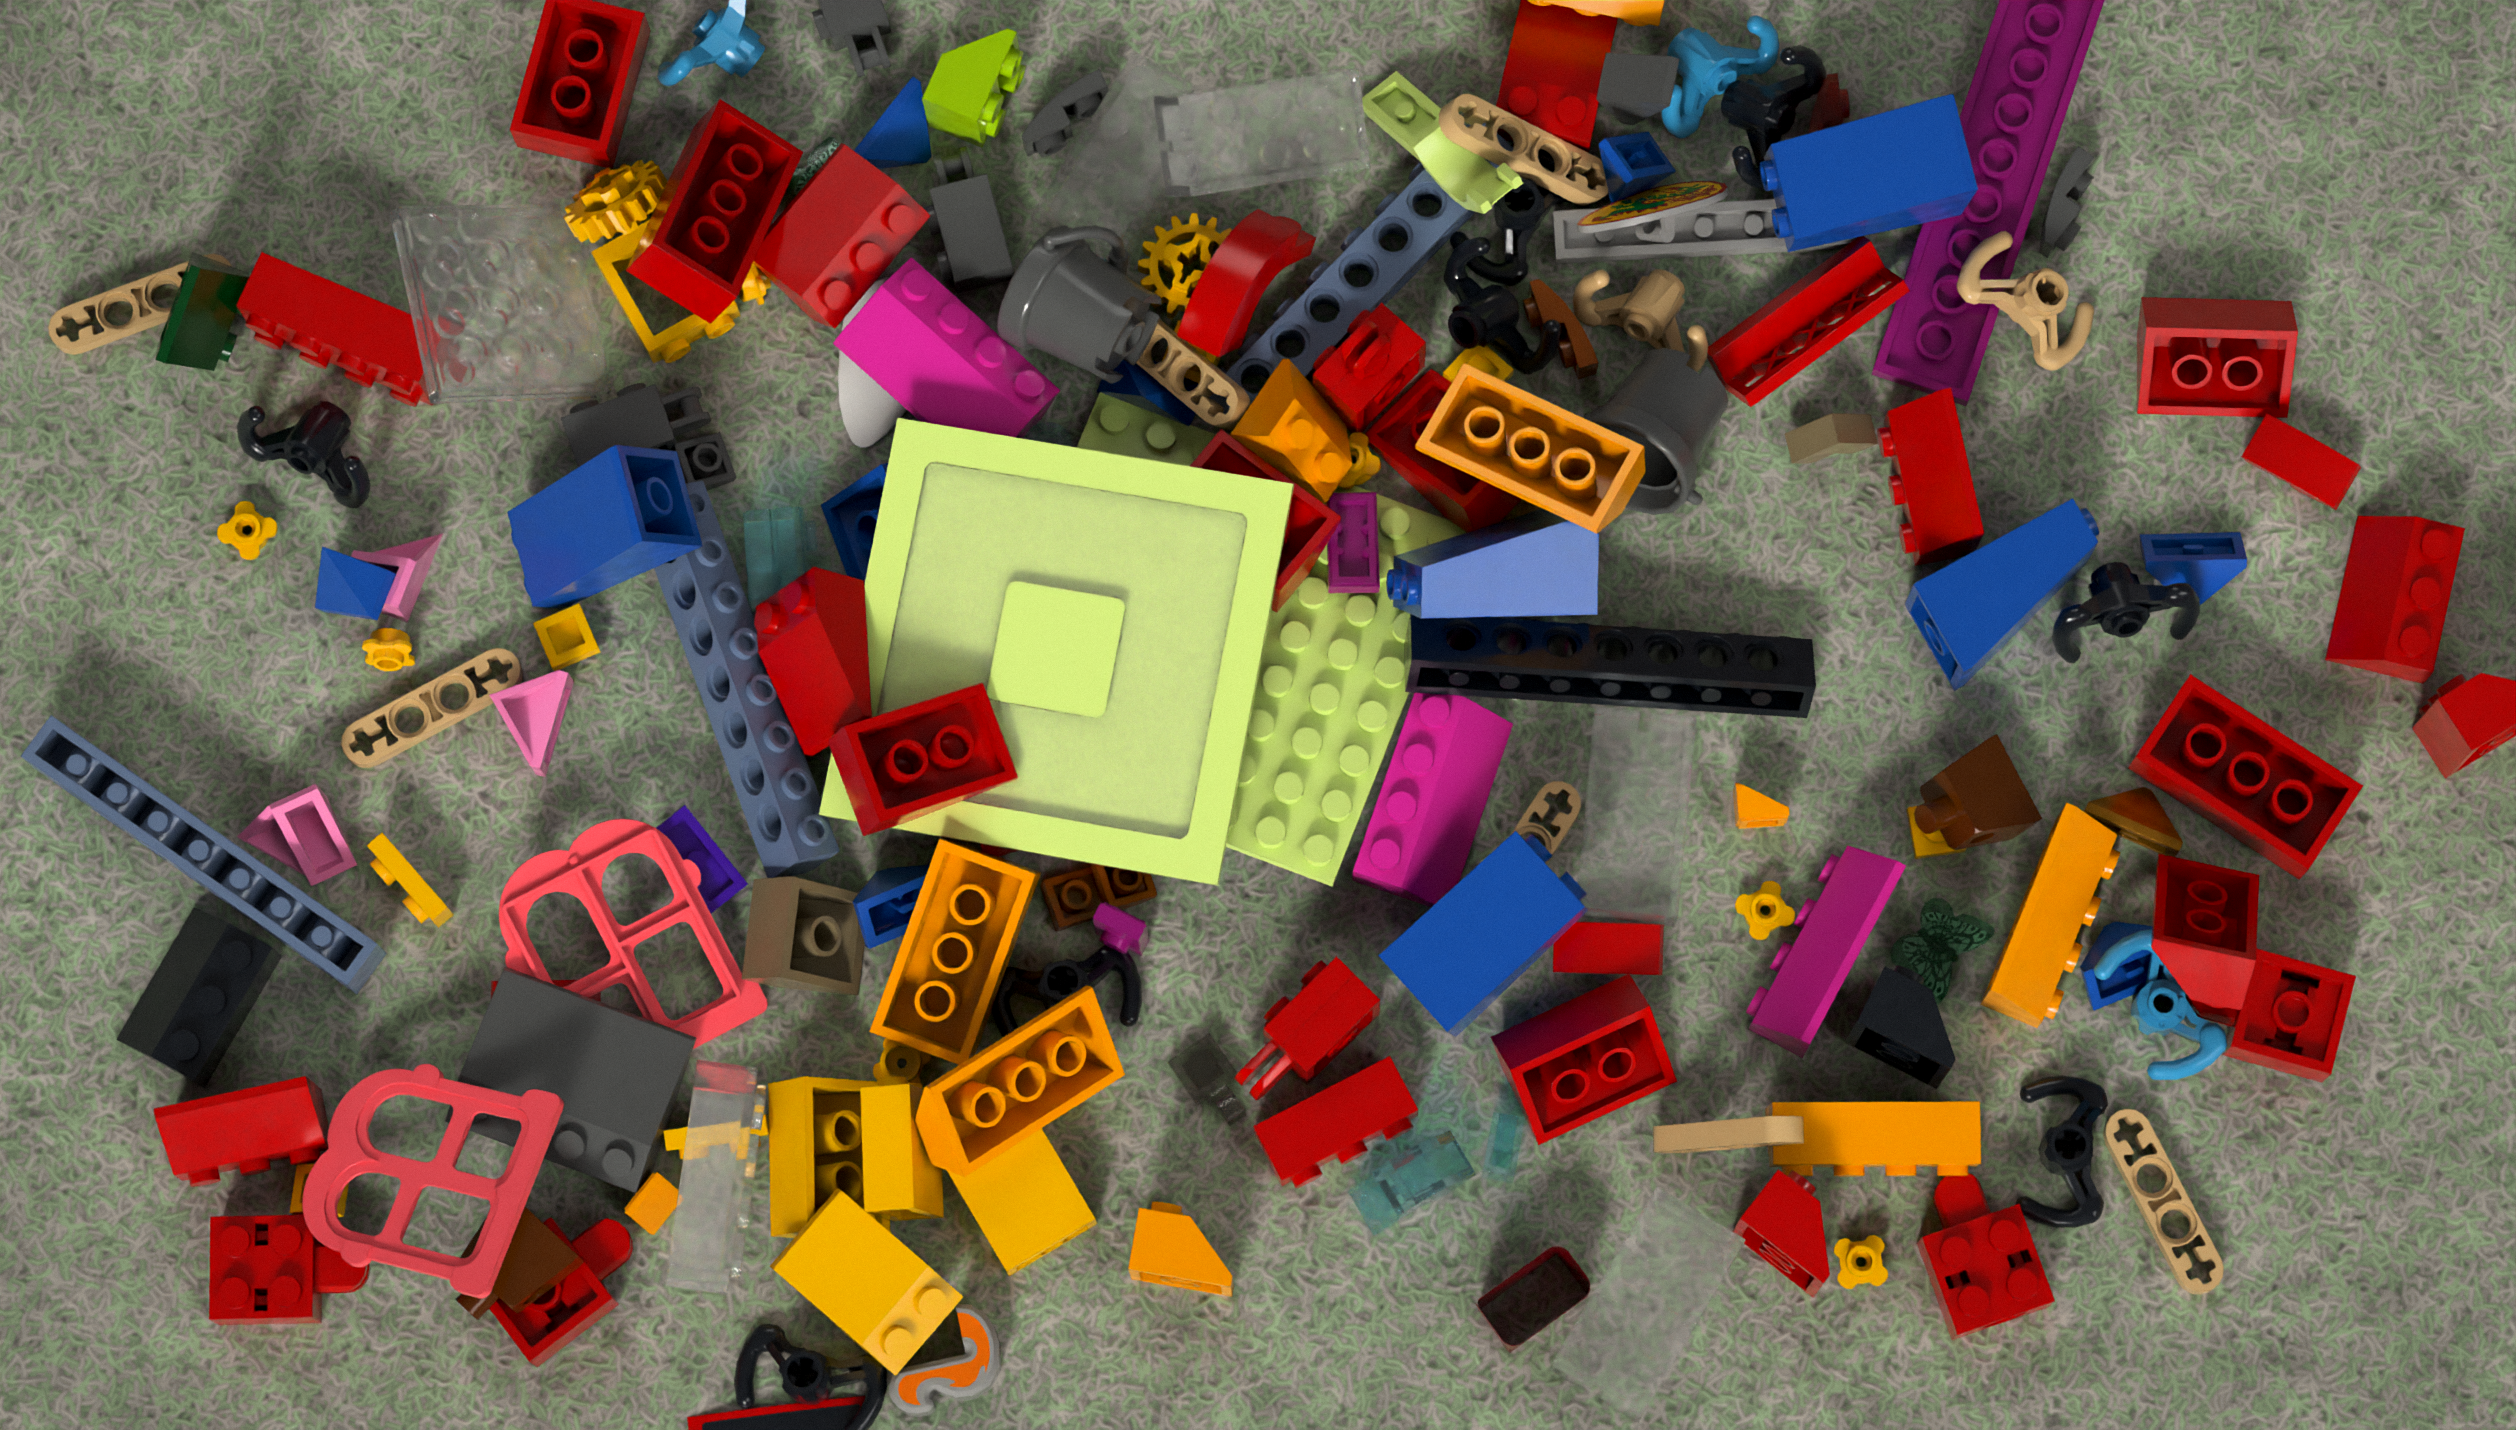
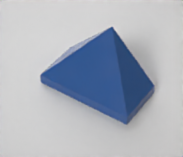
M915 77L909 80L854 150L878 169L927 163L932 156L928 124L922 101L923 90L919 80Z
M1649 131L1607 137L1598 144L1611 203L1650 189L1676 172Z
M1122 360L1114 370L1124 375V377L1112 384L1102 379L1099 384L1097 393H1104L1181 424L1190 426L1195 416L1194 411L1137 363L1133 366ZM1184 377L1183 383L1187 391H1191L1198 386V383Z
M2240 532L2140 534V548L2145 570L2164 586L2174 583L2190 584L2199 597L2200 605L2247 567V556Z
M322 546L315 608L327 613L378 620L396 574L390 570Z
M930 864L887 868L877 871L855 897L853 904L867 948L871 949L905 934Z
M2113 922L2104 926L2080 966L2088 1000L2094 1011L2139 993L2145 987L2151 952L2148 950H2141L2131 955L2118 966L2109 979H2098L2093 969L2104 953L2119 940L2138 931L2152 929V926L2124 922ZM2159 965V971H2158L2157 980H2161V979H2162V977H2161L2162 966H2161V965Z

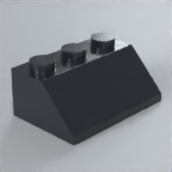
M193 908L116 1040L205 1089L282 956L273 947L237 927L197 908Z
M1897 965L1895 970H1892L1885 966L1845 1043L1937 1089L1956 1059L1932 989L1922 985L1925 979L1921 975L1906 967Z

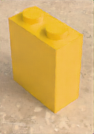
M907 1077L877 1078V1086L860 1087L864 1211L892 1221L944 1218L942 1168L931 1164L915 1123V1117L924 1090L923 1084L908 1083Z
M1042 1128L966 1177L947 1171L1008 1276L1013 1275L1097 1225L1094 1215Z

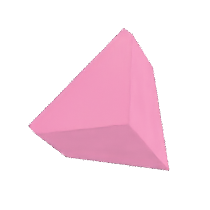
M443 534L375 552L353 550L351 557L390 570L396 574L382 608V614L408 623Z
M557 670L490 694L492 701L536 775L546 777L574 683L569 672Z
M313 784L268 805L237 836L239 839L305 875L311 886L357 866L329 800L317 784Z

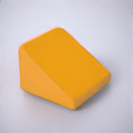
M1735 783L1733 799L1736 827L1738 826V829L1784 826L1787 823L1790 815L1789 807L1743 784Z
M653 1172L624 1208V1213L649 1234L654 1235L684 1196L658 1172Z

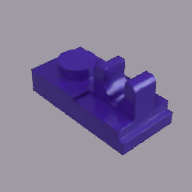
M685 805L655 827L671 840L682 859L693 861L699 868L701 882L697 888L711 914L748 885Z

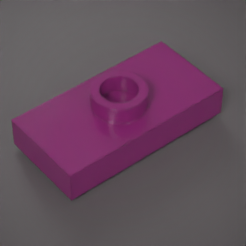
M1376 492L1333 493L1325 505L1342 518L1327 543L1328 593H1379L1380 575Z
M1106 902L1100 903L1093 916L1096 934L1101 936L1099 941L1123 954H1126L1129 950L1142 956L1149 942L1146 922Z

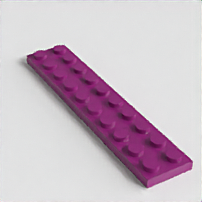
M1999 0L1960 114V121L1978 190L1960 216L1923 223L1904 277V281L1910 291L1895 303L1871 375L1928 394L1951 387L1954 402L1967 406L2000 308L1994 304L1978 303L1973 305L1964 301L1956 285L1962 265L1971 251L1984 239L2001 231H2007L2013 238L2011 247L1994 255L1981 269L1980 278L1981 280L2010 279L2105 0Z

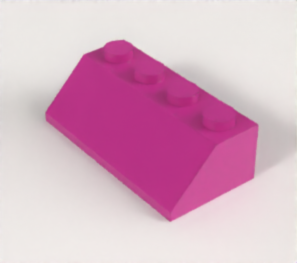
M912 257L878 288L833 343L920 422L1023 438L1042 419L1061 391Z
M1414 693L1353 868L1352 881L1429 907L1436 904L1458 884L1513 723L1463 696Z
M1848 845L1841 858L1831 854L1818 878V881L1826 885L1817 902L1807 898L1794 922V925L1802 929L1793 946L1783 942L1770 966V969L1777 972L1778 975L1769 990L1762 986L1758 988L1746 1011L1747 1014L1754 1017L1749 1030L1803 1059L1906 865L1897 860Z

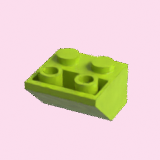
M1007 28L941 55L922 97L929 127L983 148L988 135L994 138L998 135L1006 116V110L1001 108L1008 91L1014 94L1017 92L1026 70V66L1021 65L1023 51L1019 48L1016 31Z

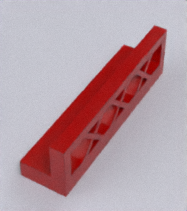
M1864 236L1857 237L1708 346L1707 359L1717 377L1725 386V389L1749 407H1752L1910 290L1904 279L1885 268L1871 240ZM1881 285H1885V287L1876 294L1868 296ZM1841 317H1843L1842 319H1840V320H1839L1838 322H1836L1835 324L1828 325V324H1830L1832 321H1834L1836 318H1841ZM1803 346L1797 352L1789 354L1795 348ZM1764 375L1749 387L1746 386V384L1755 379L1757 376Z

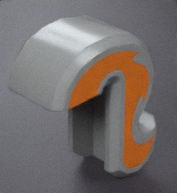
M956 1305L966 1354L905 1367L896 1376L893 1375L889 1385V1394L901 1412L914 1417L928 1416L936 1411V1405L932 1401V1397L936 1393L957 1401L976 1399L992 1389L1001 1371V1344L997 1331L987 1315L973 1305Z

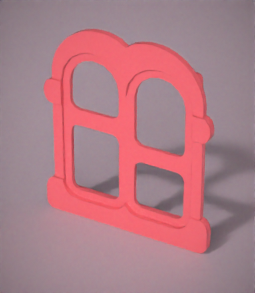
M612 819L593 825L573 841L568 851L551 850L540 853L525 861L513 872L503 889L499 903V923L502 935L509 948L505 955V963L508 968L554 984L529 938L526 922L531 906L541 896L555 891L565 892L577 897L587 908L609 950L610 961L604 967L562 988L589 998L614 984L622 983L628 987L643 1018L696 1037L693 1049L762 1014L768 1006L767 999L759 984L742 979V973L697 888L701 882L699 868L693 861L682 859L671 840L657 828L647 823L633 819ZM627 853H640L652 858L659 865L673 890L674 897L668 905L625 926L616 921L604 898L601 887L602 877L608 864L618 856ZM687 922L692 927L722 985L723 993L718 999L677 1020H671L664 1014L634 955V948L638 943L676 923Z
M421 1064L414 1071L388 1069L374 1073L352 1087L335 1109L328 1129L327 1141L329 1149L316 1161L305 1183L302 1200L305 1222L310 1232L318 1241L326 1247L340 1252L342 1259L354 1267H364L371 1261L450 1280L451 1286L459 1293L483 1299L493 1289L563 1111L564 1101L555 1093L538 1089L528 1090L521 1097L445 1079L443 1073L431 1064ZM396 1095H411L451 1105L453 1107V1114L435 1158L430 1162H421L384 1153L376 1149L370 1141L368 1128L379 1105ZM479 1113L516 1120L522 1126L506 1170L497 1179L458 1171L455 1168L474 1117ZM365 1173H380L400 1179L401 1183L382 1232L375 1236L345 1228L338 1219L337 1205L344 1187L355 1177ZM433 1186L489 1200V1213L474 1251L469 1257L459 1258L403 1243V1237L424 1187Z

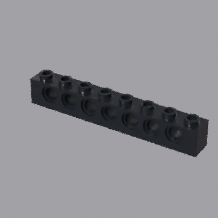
M1410 614L1404 642L1405 692L1807 718L1816 688L1812 639L1791 638L1788 636L1771 637L1742 635L1739 633L1696 632L1684 629L1666 630L1637 626L1620 627L1592 625L1589 623L1575 624L1490 617L1421 619Z

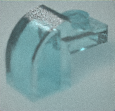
M1448 1131L1430 1138L1375 1169L1372 1172L1373 1175L1349 1190L1348 1193L1372 1234L1377 1235L1392 1227L1419 1207L1444 1197L1475 1176L1476 1173L1452 1132Z

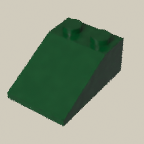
M192 252L158 342L155 360L166 364L211 371L215 370L218 359L228 362L238 336L235 333L229 332L235 314L242 315L236 304L249 279V273Z

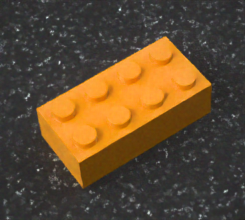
M940 838L869 1032L958 1065L973 1057L979 1046L1041 872L955 840Z

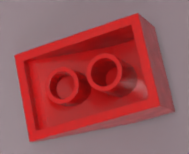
M1521 0L1496 106L1589 153L1600 105L1596 98L1606 52L1611 53L1618 18L1602 14L1586 16L1569 7L1554 4L1539 6L1527 0ZM1498 128L1497 133L1506 141L1513 142L1511 135L1507 131Z
M1430 369L1365 433L1369 439L1368 445L1443 516L1468 533L1499 523L1522 500L1521 498L1416 450L1415 445L1451 385L1449 380L1433 369Z
M813 567L757 605L754 625L757 630L758 653L804 754L814 756L828 747V740L844 726L872 718L864 580Z
M983 683L846 725L828 740L863 836L912 821L1018 778Z

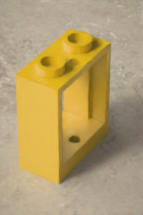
M648 220L639 225V228L627 235L622 234L591 253L653 364L662 359L665 363H671L685 356L691 350L689 344L707 335L709 339H714L727 333L735 325L733 320L741 315L736 302L733 301L711 324L696 314H692L653 336L618 275L627 269L647 227Z

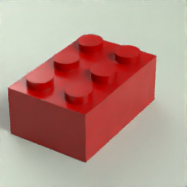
M592 0L545 1L510 126V132L517 147L613 169L651 32L644 12Z

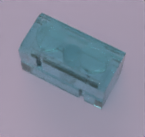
M803 507L776 508L775 510L760 509L743 512L748 599L754 619L757 605L810 570L809 551L818 550L817 527L815 520L807 521Z

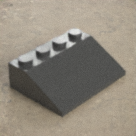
M505 967L464 1063L458 1082L521 1097L526 1091L532 1089L557 1094L564 1101V1108L544 1159L636 1193L653 1172L664 1139L663 1131L667 1129L696 1037ZM451 1105L445 1120L448 1123L453 1114V1107ZM479 1113L474 1117L469 1131L515 1147L522 1126L516 1120Z

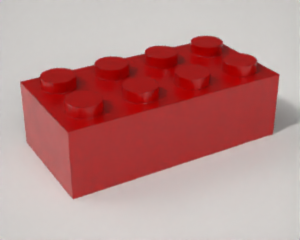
M719 99L693 127L626 271L711 324L737 298L803 151Z
M261 252L236 304V307L246 320L245 325L255 331L253 338L258 342L276 350H281L283 344L289 345L301 351L299 357L302 360L322 369H326L328 363L346 369L344 376L361 386L371 388L374 381L391 388L389 393L391 397L413 407H417L419 400L433 406L457 355V351L443 327Z
M2191 674L2128 767V769L2299 880L2309 870L2363 787L2357 781Z

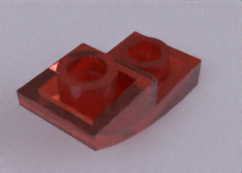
M1838 73L1828 74L1822 84L1809 118L1806 134L1841 125L1844 118H1849L1847 88L1839 89Z

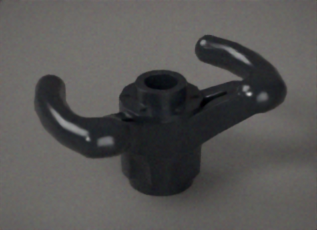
M1801 45L1784 48L1780 54V58L1785 65H1802L1804 67V74L1768 86L1752 79L1746 82L1736 80L1728 86L1721 102L1722 115L1729 119L1728 123L1730 125L1746 130L1758 168L1753 163L1750 150L1745 146H1737L1732 151L1734 165L1741 179L1754 188H1764L1760 175V162L1765 161L1764 156L1770 145L1780 142L1781 135L1791 129L1795 121L1796 107L1800 102L1809 99L1812 95L1818 94L1824 86L1827 72L1822 59L1810 48Z
M1539 149L1538 158L1540 164L1549 171L1554 172L1555 163L1553 157L1546 150ZM1529 178L1526 180L1521 179L1522 185L1517 189L1510 190L1494 203L1495 222L1504 233L1505 261L1498 264L1481 255L1474 257L1466 264L1475 274L1491 282L1515 286L1523 281L1528 275L1529 268L1526 262V246L1534 232L1540 227L1541 221L1552 206L1571 202L1537 185V183ZM1520 206L1526 210L1521 209L1519 212H1514L1511 209ZM1455 232L1450 238V244L1455 249L1464 241L1469 240V238L1463 232ZM1513 237L1518 238L1517 250H1513Z
M1486 237L1466 240L1452 252L1446 263L1443 276L1448 290L1456 297L1459 303L1452 309L1453 313L1448 319V328L1452 338L1457 344L1466 349H1473L1477 346L1485 347L1488 344L1492 345L1523 374L1530 375L1542 370L1554 358L1559 347L1561 324L1554 319L1546 321L1543 325L1542 338L1535 352L1528 348L1526 341L1515 327L1520 317L1519 306L1515 296L1499 285L1491 284L1482 289L1472 278L1468 277L1465 270L1466 264L1471 259L1489 252V240Z
M319 401L312 409L307 408L295 426L264 437H260L256 432V426L265 419L264 409L260 406H252L241 414L237 423V435L243 451L248 456L259 462L285 459L292 468L300 473H316L326 481L336 501L343 506L359 508L368 499L371 485L366 468L358 456H349L344 460L341 451L342 446L350 436L349 427L351 426L349 416L341 408L327 401Z
M2122 562L2107 563L2097 568L2091 575V584L2088 586L2091 599L2083 604L2067 607L2060 612L2053 626L2052 641L2056 652L2066 662L2075 663L2080 658L2081 652L2071 638V633L2074 630L2100 623L2105 633L2121 638L2130 637L2142 629L2143 625L2147 623L2151 612L2172 607H2181L2179 616L2170 627V634L2176 640H2183L2197 622L2200 613L2199 597L2190 584L2174 583L2168 586L2140 584L2137 574L2131 573L2127 564Z
M1104 945L1085 961L1076 962L1066 958L1064 961L1049 962L1042 970L1036 972L1011 966L1007 967L992 1007L993 1018L1000 1034L1005 1037L1019 1028L1011 1012L1009 1002L1011 995L1014 993L1040 1000L1046 1010L1086 985L1094 988L1111 971H1115L1120 975L1123 985L1120 1022L1126 1027L1135 1025L1138 1021L1142 1005V983L1134 960L1128 951L1126 954H1123ZM1069 987L1072 993L1061 995L1059 990Z
M2063 1075L2041 1078L2021 1087L2020 1098L2024 1102L2032 1103L2047 1096L2073 1095L2080 1102V1105L2068 1120H2064L2057 1126L2049 1128L2042 1137L2038 1149L2041 1163L2050 1173L2062 1176L2076 1204L2071 1209H2057L2045 1206L2028 1196L2018 1198L2016 1204H2020L2025 1217L2036 1223L2055 1228H2076L2094 1223L2103 1212L2104 1201L2090 1176L2094 1140L2092 1124L2098 1116L2104 1114L2108 1106L2107 1095L2100 1085L2083 1078ZM2081 1117L2085 1119L2082 1126L2077 1124ZM2060 1142L2068 1143L2073 1149V1155L2070 1159H2065L2061 1156L2063 1152H2057L2055 1146ZM2079 1171H2080V1183H2081V1185H2082L2083 1187L2080 1186V1184H2079V1182H2078V1180H2077V1178H2076V1176H2075V1174H2077Z
M762 1324L756 1327L744 1343L736 1363L734 1377L736 1401L742 1408H749L755 1402L753 1384L755 1366L759 1356L763 1352H769L779 1365L778 1371L783 1379L782 1388L791 1398L803 1405H816L828 1399L834 1388L864 1381L867 1384L864 1402L858 1413L844 1427V1430H868L873 1425L883 1406L887 1390V1369L870 1354L840 1361L804 1347H795L785 1337L784 1330L775 1324ZM784 1351L789 1355L786 1360L782 1356ZM833 1369L841 1372L849 1371V1373L836 1375ZM809 1371H815L818 1376L814 1383L808 1381V1386L803 1387L802 1378L804 1374Z

